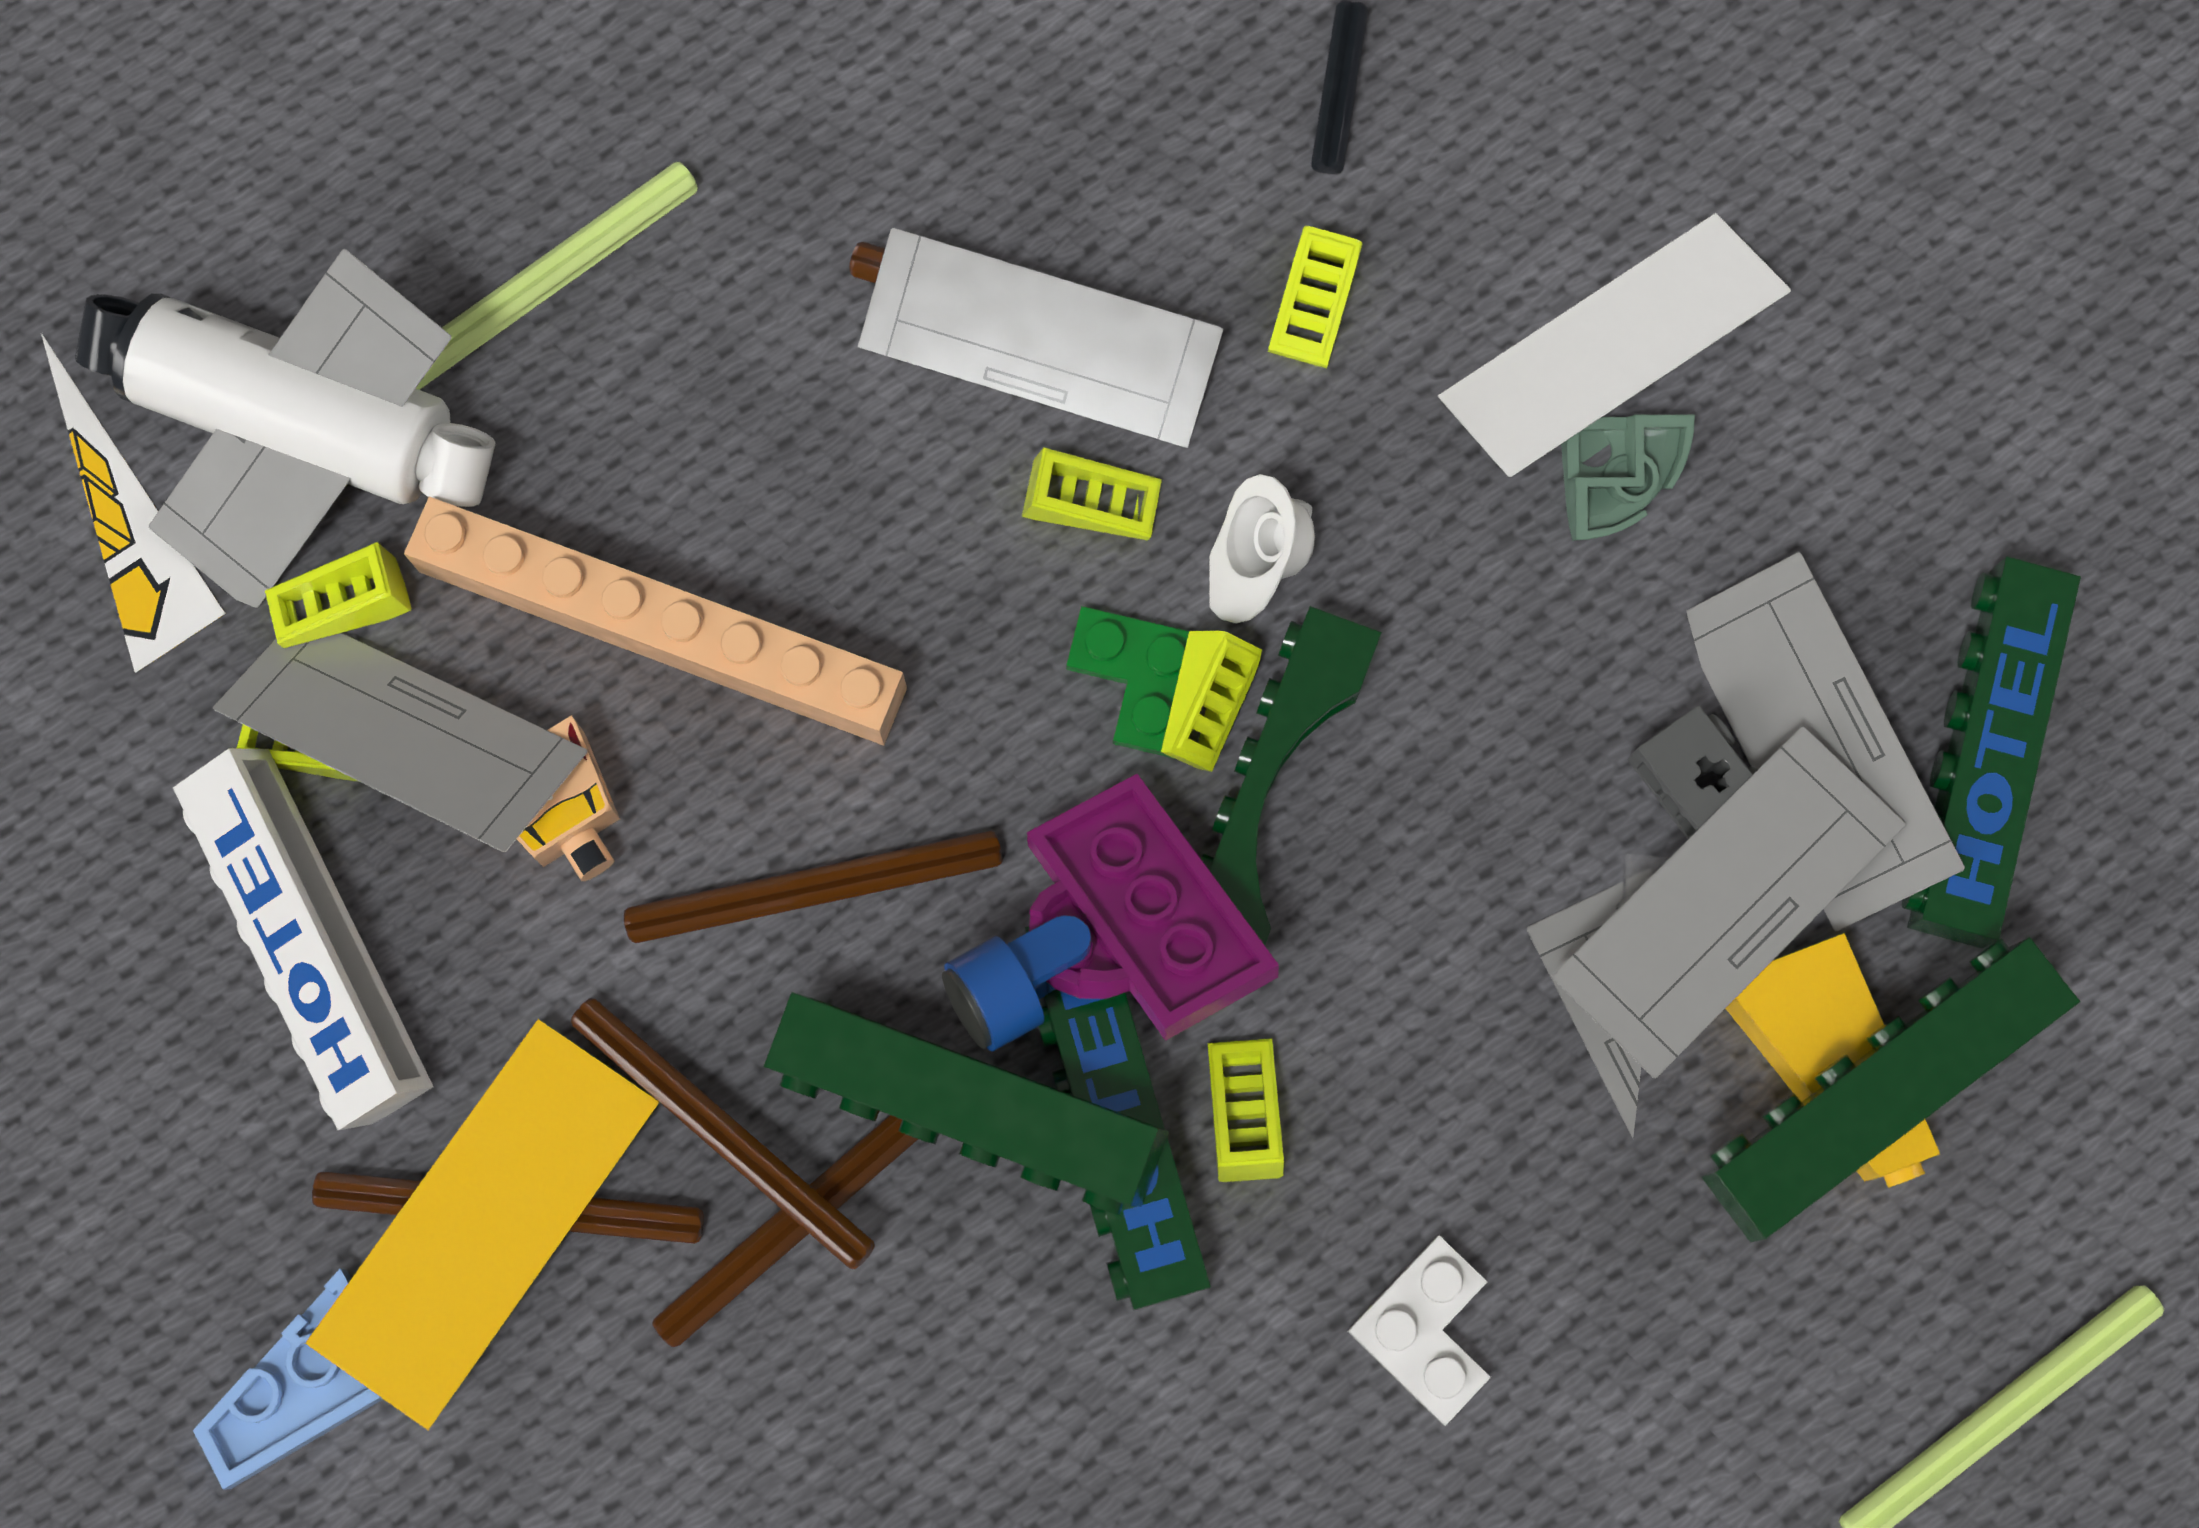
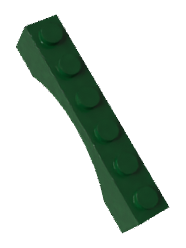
M1311 606L1308 609L1303 625L1291 620L1278 656L1289 660L1281 682L1269 678L1256 712V714L1267 718L1259 740L1247 736L1234 772L1244 775L1245 778L1237 799L1225 795L1219 808L1212 831L1223 834L1215 857L1206 854L1201 856L1202 862L1264 945L1269 936L1271 926L1261 899L1256 865L1258 824L1264 801L1279 770L1300 743L1326 720L1355 704L1382 633Z

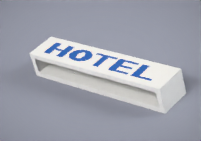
M229 748L174 786L173 789L183 808L185 823L196 835L210 864L211 877L223 891L237 920L238 933L242 940L250 947L264 976L265 989L271 999L277 1003L292 1034L293 1047L296 1053L305 1061L319 1090L320 1103L324 1111L332 1118L337 1130L373 1124L434 1087L269 749Z

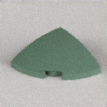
M1695 415L1601 417L1561 444L1566 510L1572 541L1608 536L1630 527L1647 516L1646 510H1642L1656 497L1661 489H1672L1683 471L1691 449ZM1610 444L1611 456L1607 463L1600 467H1589L1583 464L1587 459Z

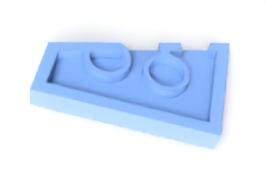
M340 1268L324 1285L326 1289L302 1315L298 1314L281 1333L283 1336L254 1368H249L194 1428L193 1432L223 1490L236 1487L383 1400V1398L305 1344L352 1279L346 1269Z

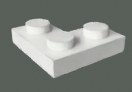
M1438 1235L1347 1332L1442 1425L1446 1426L1491 1378L1443 1331L1448 1323L1480 1291L1487 1281Z

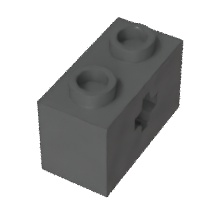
M1700 705L1642 744L1628 758L1629 763L1687 839L1758 770L1752 765L1745 766L1732 749L1734 739L1729 729L1714 714L1707 716ZM1710 771L1714 772L1718 781L1713 786L1710 785L1701 789L1696 784L1695 779L1700 773L1703 775Z

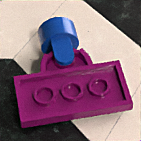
M1135 774L1027 832L1028 847L1054 882L1053 885L1040 892L1029 909V932L1008 944L1001 938L994 936L944 964L945 971L942 972V981L949 1000L971 1038L981 1048L995 1051L1044 1023L1043 1010L1039 1000L1055 989L1077 998L1107 999L1131 991L1166 1041L1278 978L1279 964L1140 776Z

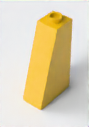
M1845 933L1773 960L1726 1007V1010L1801 1102L1821 1088L1814 1077L1846 1054L1854 1063L1872 1050L1873 1047L1867 1041V1038L1884 1025ZM1923 1120L1858 1169L1857 1173L1864 1181L1884 1177L1889 1188L1925 1174L1921 1161L1940 1154L1926 1120Z

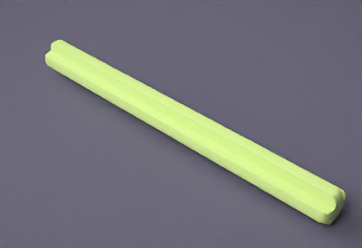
M674 162L443 326L442 329L451 335V340L416 389L420 390L695 194L698 188L692 174L682 163Z
M2145 1285L2132 1287L1845 1512L1839 1519L1841 1527H1894L2161 1317L2164 1307L2160 1300Z

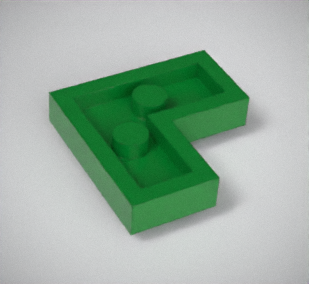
M1081 606L1066 670L1127 684L1113 744L1173 758L1162 753L1161 750L1189 631Z

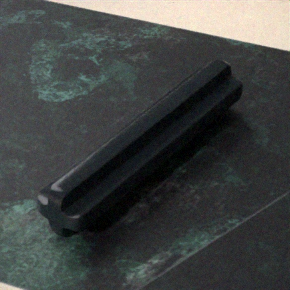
M1343 0L1336 5L1311 161L1312 169L1323 174H1340L1345 164L1368 15L1367 6L1361 2Z

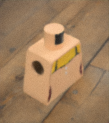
M571 715L547 731L587 749L588 752L523 830L517 840L543 867L565 854L580 880L587 881L603 873L614 863L613 857L597 833L620 818L588 739Z

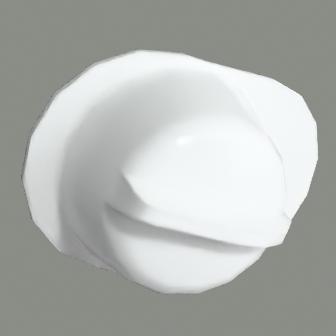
M1259 474L1246 479L1234 493L1228 507L1226 519L1210 553V609L1221 620L1237 624L1254 618L1265 609L1274 595L1280 580L1299 573L1308 564L1313 553L1315 532L1311 519L1312 506L1303 500L1291 498L1287 488L1275 477Z

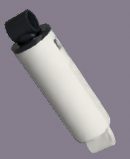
M103 294L91 295L86 298L75 354L76 362L91 371L110 375L114 392L121 399L214 433L216 429L222 430L351 478L347 483L348 485L399 504L414 502L423 493L428 497L430 496L454 506L472 507L480 504L496 443L491 436L478 429L450 423V411L443 399L415 389L403 407L269 356V353L280 339L279 337L164 294H150L139 303L124 297Z

